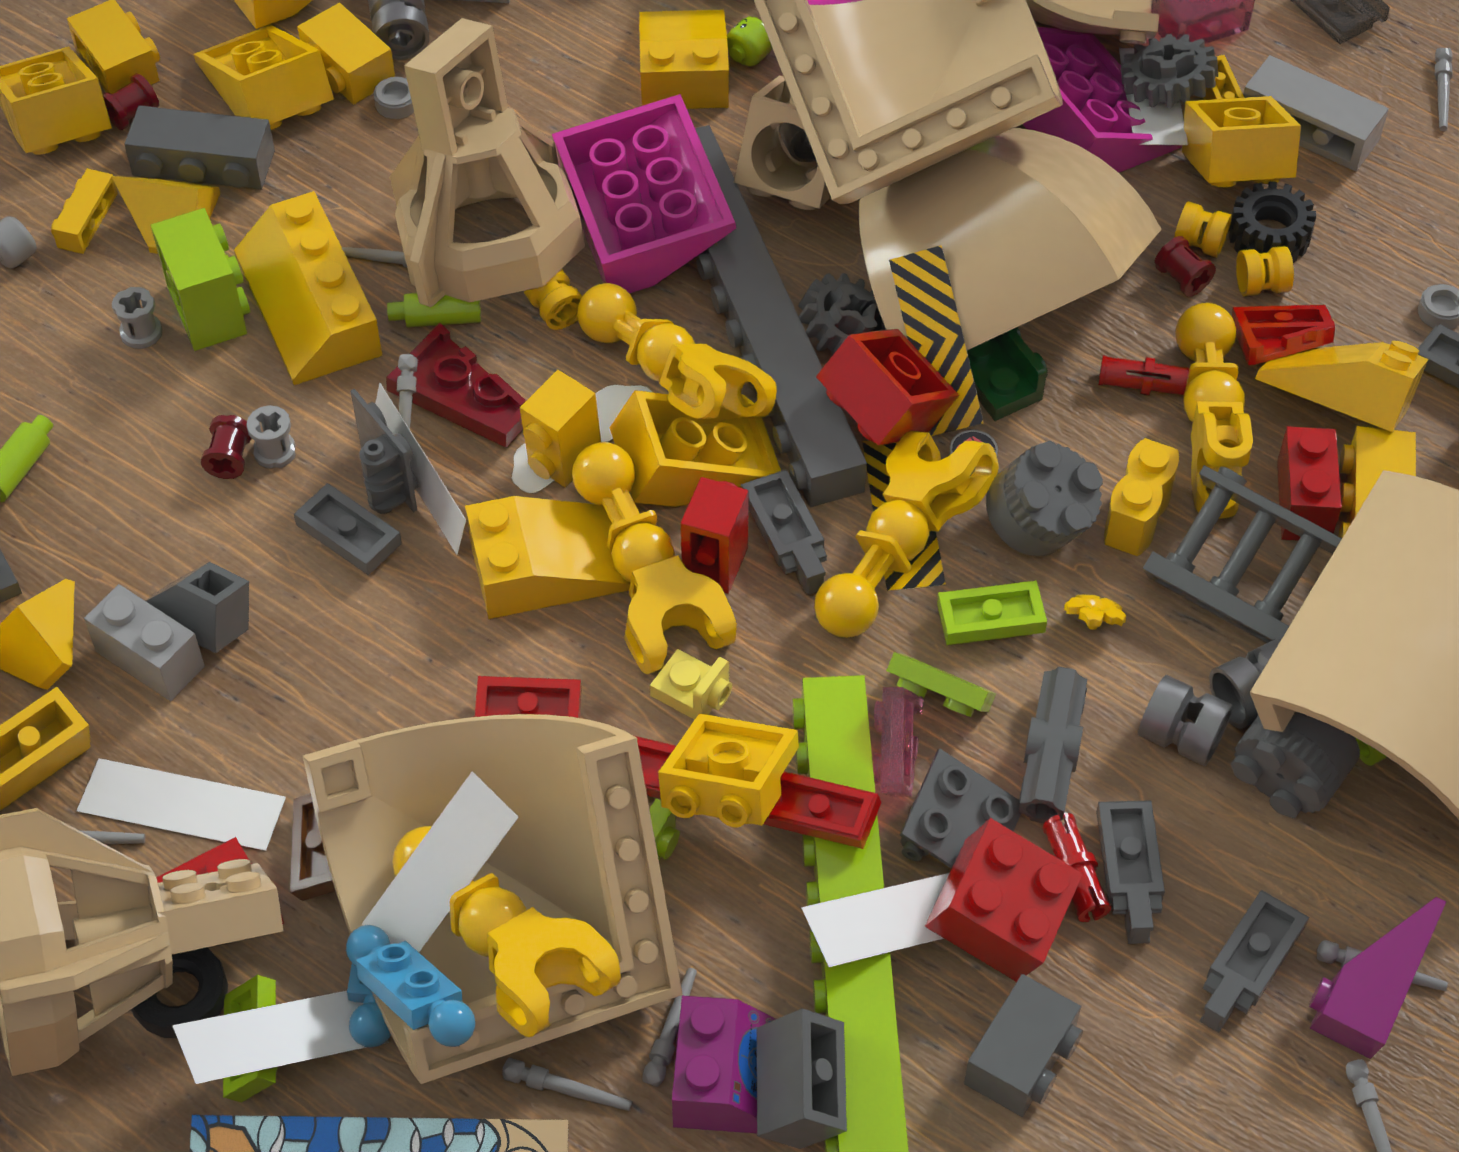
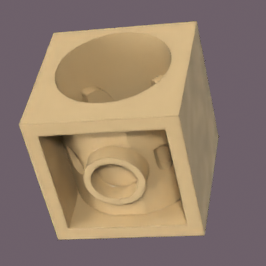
M779 75L751 98L734 183L746 186L748 192L757 196L770 197L776 195L789 199V203L799 209H819L831 198L819 165L809 168L797 164L788 157L780 143V125L790 123L803 130L804 127L784 76Z

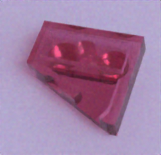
M883 687L882 700H877L874 708L875 729L877 732H882L881 753H875L873 759L875 784H881L880 793L890 797H912L915 762L919 744L918 736H913L914 714H922L923 698L904 687Z

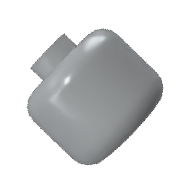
M7 216L0 220V263L10 269L16 268L35 253L37 246L26 227L18 219Z

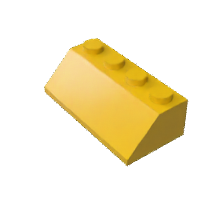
M315 191L270 205L236 246L234 253L293 384L297 385L383 356L377 319Z

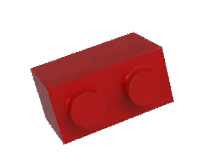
M1287 426L1277 460L1279 505L1334 534L1342 508L1336 429ZM1281 527V540L1299 541L1301 538Z
M701 477L680 523L681 561L685 568L693 573L711 578L719 583L724 593L729 594L748 550L749 490L737 487L731 482L715 481Z

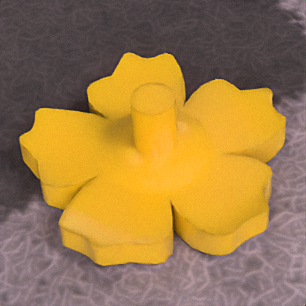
M1075 595L1064 605L1066 614H1078V618L1085 621L1087 628L1092 630L1100 627L1102 621L1110 625L1117 624L1123 626L1126 620V615L1118 603L1097 595Z

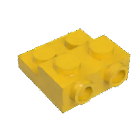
M698 714L658 772L661 807L668 808L674 815L680 818L706 815L717 817L727 826L734 828L741 827L744 824L762 826L781 796L780 777L799 748L798 730Z

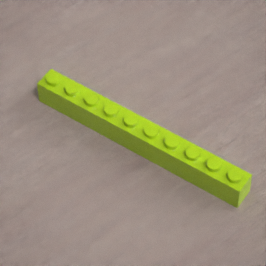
M865 675L802 678V698L792 699L794 729H803L804 742L799 743V748L796 751L797 774H807V777L875 793ZM878 815L875 818L864 849L802 835L804 867L814 866L815 877L814 882H806L807 906L884 888ZM810 930L811 963H821L822 980H813L815 1013H825L827 1017L844 1022L847 1131L825 1139V1152H909L890 952L828 967L812 930Z

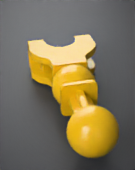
M612 283L598 284L587 290L580 299L577 308V318L584 333L591 339L601 343H613L623 340L629 344L626 361L632 365H640L641 369L650 379L658 381L662 387L668 390L667 398L669 403L691 418H716L720 408L728 409L745 418L766 417L772 411L776 400L777 386L770 375L749 361L717 351L707 344H695L692 336L683 327L674 325L668 319H640L637 317V308L633 297L623 287ZM751 382L757 391V401L755 403L741 394L745 383Z
M1199 303L1188 308L1180 316L1175 329V338L1179 349L1186 357L1195 361L1189 368L1183 403L1189 420L1193 422L1191 431V485L1194 506L1198 513L1209 497L1206 490L1207 486L1203 484L1199 475L1203 466L1205 465L1216 472L1223 466L1242 476V467L1249 463L1253 444L1251 419L1249 414L1244 413L1245 394L1240 383L1237 381L1238 366L1235 363H1224L1223 357L1229 353L1235 343V322L1227 310L1213 303ZM1230 499L1219 519L1236 515L1239 504Z
M910 431L900 439L886 459V471L890 476V483L883 496L887 502H884L872 512L866 531L859 530L855 536L865 556L853 573H841L830 577L820 586L815 596V614L819 623L826 631L835 636L845 638L858 636L867 631L876 620L879 609L875 587L886 571L892 570L908 573L912 568L909 560H912L924 550L929 537V530L939 532L947 520L955 515L965 513L982 501L999 469L995 450L989 443L965 441L950 456L941 459L940 451L930 433Z
M607 442L595 443L582 450L573 465V483L578 493L585 500L597 505H603L612 523L609 527L607 547L612 552L616 571L624 580L630 582L629 595L632 599L629 605L624 639L641 671L645 674H650L664 667L668 645L663 632L672 626L685 625L696 629L710 648L718 649L734 644L737 623L719 583L705 575L693 573L685 568L679 555L675 556L672 539L661 527L656 526L657 514L654 510L639 513L629 493L635 480V467L629 454L618 445Z
M432 826L415 828L400 839L393 854L395 876H397ZM489 873L475 882L472 880L468 886L451 896L449 901L451 931L458 937L462 936L469 949L481 956L489 957V970L495 975L497 985V1012L522 1035L533 1037L551 1026L548 1021L550 1000L546 988L558 984L576 985L593 996H599L620 983L621 974L618 956L612 946L591 925L571 918L546 917L534 907L527 910L519 896L499 887V879L493 873Z

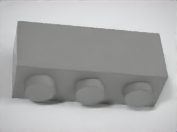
M1269 55L1247 83L1243 93L1244 98L1272 96L1301 125L1299 146L1356 172L1379 142L1389 108L1271 55Z

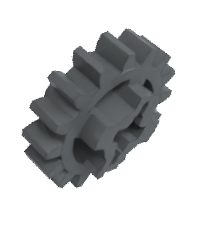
M1167 34L1165 38H1160V41L1155 38L1149 39L1148 46L1136 44L1134 45V54L1128 53L1124 55V64H1121L1122 84H1124L1126 95L1134 94V101L1137 103L1149 99L1150 107H1155L1159 102H1163L1168 108H1172L1175 103H1179V100L1183 103L1191 101L1190 96L1193 95L1203 98L1206 96V88H1214L1216 85L1215 77H1218V61L1213 46L1205 47L1203 39L1190 42L1189 35L1187 34L1183 35L1179 40H1176V37H1173L1172 34Z
M828 273L822 281L815 279L799 302L798 307L803 310L799 315L801 323L809 325L806 330L808 338L816 337L819 343L816 349L819 352L828 348L832 351L831 356H833L849 335L886 330L873 291L869 292L864 289L865 282L863 279L860 278L856 284L850 283L849 277L845 273H842L837 281Z

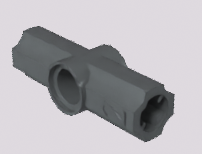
M1057 667L1052 671H1044L1036 718H1031L1023 762L1027 763V768L1022 782L1019 812L1025 814L1033 822L1044 824L1049 818L1058 814L1061 820H1063L1071 772L1076 771L1083 733V727L1079 725L1087 692V679L1080 676L1074 669Z

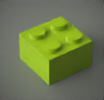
M205 208L151 224L166 286L193 350L197 351L246 335L247 330L243 315L251 313L243 288H237L236 286L237 284L244 283L235 256L229 257L224 253V251L229 250V246L221 224L212 225Z

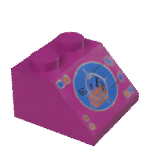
M682 995L672 1092L673 1128L757 1134V1027L776 1020L775 1018L738 999Z

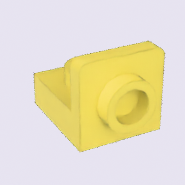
M677 649L650 684V696L694 720L698 714L709 715L713 708L716 710L721 709L731 693L732 683L729 682V661L718 657L711 667Z

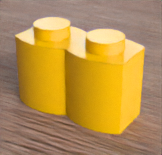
M1147 438L1141 440L1132 449L1128 458L1125 476L1116 484L1111 495L1104 530L1105 545L1135 556L1141 555L1149 547L1155 534L1158 517L1166 510L1171 499L1179 463L1178 449Z

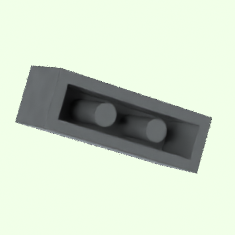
M138 106L124 143L131 172L134 176L225 185L236 188L262 189L275 152L268 119Z

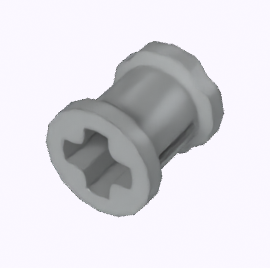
M129 287L124 291L118 292L113 298L112 308L117 318L121 321L119 332L122 341L134 349H143L155 344L161 337L162 327L159 319L153 315L155 301L150 292L142 287Z
M270 405L253 411L248 417L246 425L249 436L255 441L254 457L257 463L269 469L275 467L282 468L291 463L296 455V445L294 439L288 434L291 428L289 414L278 406Z

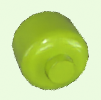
M750 16L742 19L727 34L728 51L731 58L744 66L750 67L759 64L773 49L763 22L757 17Z

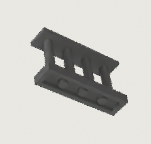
M1204 465L1199 475L1203 484L1212 489L1209 497L1176 552H1169L1165 558L1153 551L1143 570L1149 579L1265 643L1275 639L1281 640L1289 626L1281 622L1284 614L1280 611L1315 552L1320 547L1333 554L1342 538L1244 487L1247 482L1246 479L1236 472L1223 466L1216 472ZM1231 499L1255 512L1256 515L1219 577L1213 576L1210 582L1192 573L1196 567L1192 563ZM1276 523L1301 538L1264 600H1257L1255 605L1252 606L1236 597L1239 593L1236 586L1273 524Z

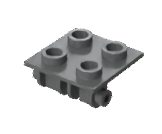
M355 389L351 390L361 446L359 456L370 508L377 513L387 514L393 508L405 502L414 513L417 511L414 490L418 488V483L410 467V460L413 459L410 445L400 433L393 435L387 427L381 410L374 402L367 404Z
M938 749L901 830L900 836L902 838L900 843L903 846L901 852L903 856L912 861H920L922 856L930 854L952 868L965 840L988 819L992 818L1014 832L1021 815L1019 812V799L942 749Z

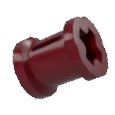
M137 73L131 76L130 83L113 94L107 92L102 94L109 119L120 130L129 126V120L135 117L138 106L159 107V100L152 86L142 75Z
M1177 236L1160 249L1154 263L1157 270L1161 273L1168 272L1181 284L1180 290L1187 297H1192L1201 292L1211 282L1216 272V266L1210 260H1202L1189 248L1188 240L1183 236Z
M218 415L212 419L209 431L212 434L209 449L203 452L201 457V466L207 473L222 479H234L242 475L245 468V460L242 458L244 448L252 439L248 433L246 420L235 415Z

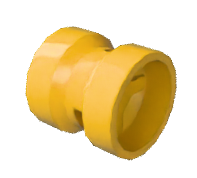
M1187 201L1179 218L1174 238L1183 236L1188 240L1189 246L1199 247L1204 254L1218 258L1228 234L1232 214L1219 210L1210 213L1204 211L1202 205Z
M1286 246L1272 247L1267 253H1259L1255 249L1240 250L1236 258V278L1241 295L1255 296L1262 290L1269 289L1274 293L1290 292L1294 281V266L1289 248Z
M563 269L554 275L543 287L524 291L531 304L539 308V315L550 329H564L578 320L577 308L582 295L576 287L570 286V279Z

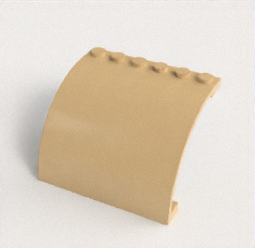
M1383 470L1251 689L1250 695L1264 729L1283 732L1295 711L1334 726L1375 748L1403 767L1433 792L1458 820L1459 490L1428 479Z

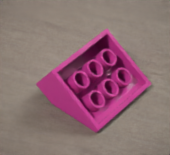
M1037 27L1053 68L1063 105L1023 123L1026 129L1053 135L1076 144L1102 159L1118 173L1182 148V145H1139L1153 140L1151 134L1132 133L1131 126L1140 125L1146 121L1144 118L1139 120L1129 115V108L1138 110L1140 108L1136 104L1127 101L1125 87L1122 84L1121 65L1093 34L1059 28Z
M680 94L552 134L559 167L568 178L580 215L582 229L603 283L619 285L629 293L654 286L736 229L735 220Z

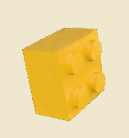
M1272 96L1185 101L1183 128L1187 136L1188 145H1182V153L1208 183L1217 187H1231L1236 185V181L1253 180L1257 183L1268 184L1269 181L1278 183L1280 178L1296 177L1301 125Z

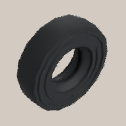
M208 947L172 954L173 973L187 972L194 975L199 982L198 991L192 1000L181 1006H168L161 1003L157 998V993L131 1009L133 1016L147 1031L162 1038H177L172 1025L220 1015L224 1008L225 994L228 992V982L221 961Z

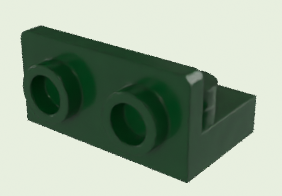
M1018 327L967 350L978 400L994 421L1043 400L1045 381L1048 376L1046 363L1039 353H1033L1024 342Z

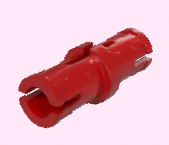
M1103 355L1098 385L1104 384L1140 389V394L1149 396L1151 391L1184 395L1189 368L1155 363V358L1145 357L1144 362ZM1126 373L1142 374V375H1146V376L1164 377V378H1168L1169 380L1157 379V378L1146 377V376L1142 377V376L1128 375V374H1126Z
M1064 813L1063 819L1065 824L1063 825L1059 814L1044 822L1042 829L1048 838L1054 856L1083 873L1072 898L1078 920L1085 923L1089 922V911H1091L1094 921L1099 920L1109 914L1111 905L1106 899L1095 872L1097 870L1096 867H1098L1096 857L1092 852H1087L1076 825L1075 816L1070 813Z

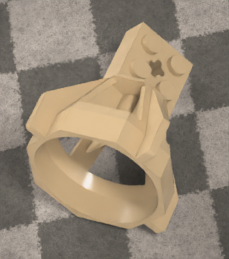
M461 18L404 65L419 136L390 175L397 206L395 217L411 285L416 287L419 303L429 307L434 306L444 295L467 302H474L543 287L585 247L580 215L568 178L559 167L555 142L517 117L513 109L508 108L492 25ZM518 198L533 224L523 231L497 240L478 243L453 242L455 209L480 201Z
M38 808L0 815V1030L11 1075L15 1076L61 1065L79 1052L80 1042L161 989L172 985V954L283 932L277 888L258 863L251 864L250 860L247 859L231 860L217 866L218 871L196 875V872L193 870L176 871L164 875L163 882L157 883L156 876L149 865H144ZM49 865L71 870L76 901L57 902ZM75 939L76 946L66 949L65 940ZM89 985L93 1009L77 1019L73 990Z

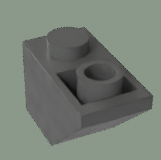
M211 562L171 582L145 600L194 632L198 645L214 653H217L249 630V581Z

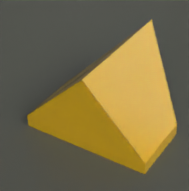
M111 176L148 246L149 253L158 254L151 224L205 208L210 219L220 196V189L215 186L175 180Z
M68 579L60 581L18 605L0 623V670L36 687L48 690L72 667L75 581Z

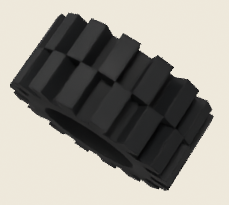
M1269 181L1268 188L1264 189L1261 182L1254 184L1252 191L1248 187L1245 188L1241 193V197L1237 196L1228 230L1230 231V243L1235 242L1234 250L1238 253L1240 250L1255 249L1259 253H1267L1272 247L1286 246L1291 252L1293 263L1296 262L1298 255L1303 257L1306 253L1315 225L1316 211H1312L1314 204L1311 199L1304 201L1305 193L1300 189L1295 194H1292V185L1286 183L1283 189H1277V182ZM1264 219L1275 220L1285 225L1286 228H1268L1258 221Z

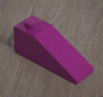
M1435 897L1346 963L1332 980L1323 977L1309 1003V1007L1317 1011L1310 1029L1371 1059L1385 1045L1446 901Z

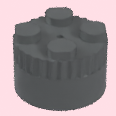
M1052 441L1032 446L997 473L986 494V509L989 520L999 537L1014 550L1025 555L1038 557L1053 554L1096 522V516L1100 514L1099 507L1102 505L1100 500L1102 493L1099 489L1103 484V479L1094 463L1086 462L1084 458H1081L1077 452L1071 451L1069 447H1062L1060 444L1056 445Z
M1295 711L1283 732L1264 729L1258 715L1235 747L1236 752L1234 753L1235 758L1231 762V767L1238 779L1257 787L1258 791L1270 797V805L1276 812L1296 818L1300 811L1314 813L1325 808L1358 762L1360 749L1354 736L1305 714Z

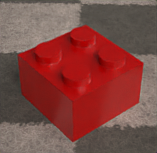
M898 328L849 335L816 376L827 389L826 394L829 399L837 406L844 408L858 423L857 428L859 432L878 446L898 442L910 431L929 433L960 396Z
M990 818L965 840L925 927L1017 982L1022 974L1027 976L1044 963L1083 873Z

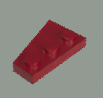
M441 323L409 353L418 359L417 371L413 373V376L417 378L416 393L412 395L413 404L505 448L523 430L520 407L526 400L498 374H489L477 363V356L466 346L460 348L450 339V331ZM398 366L386 377L387 391L397 396L400 394L397 392V377L401 376V370Z

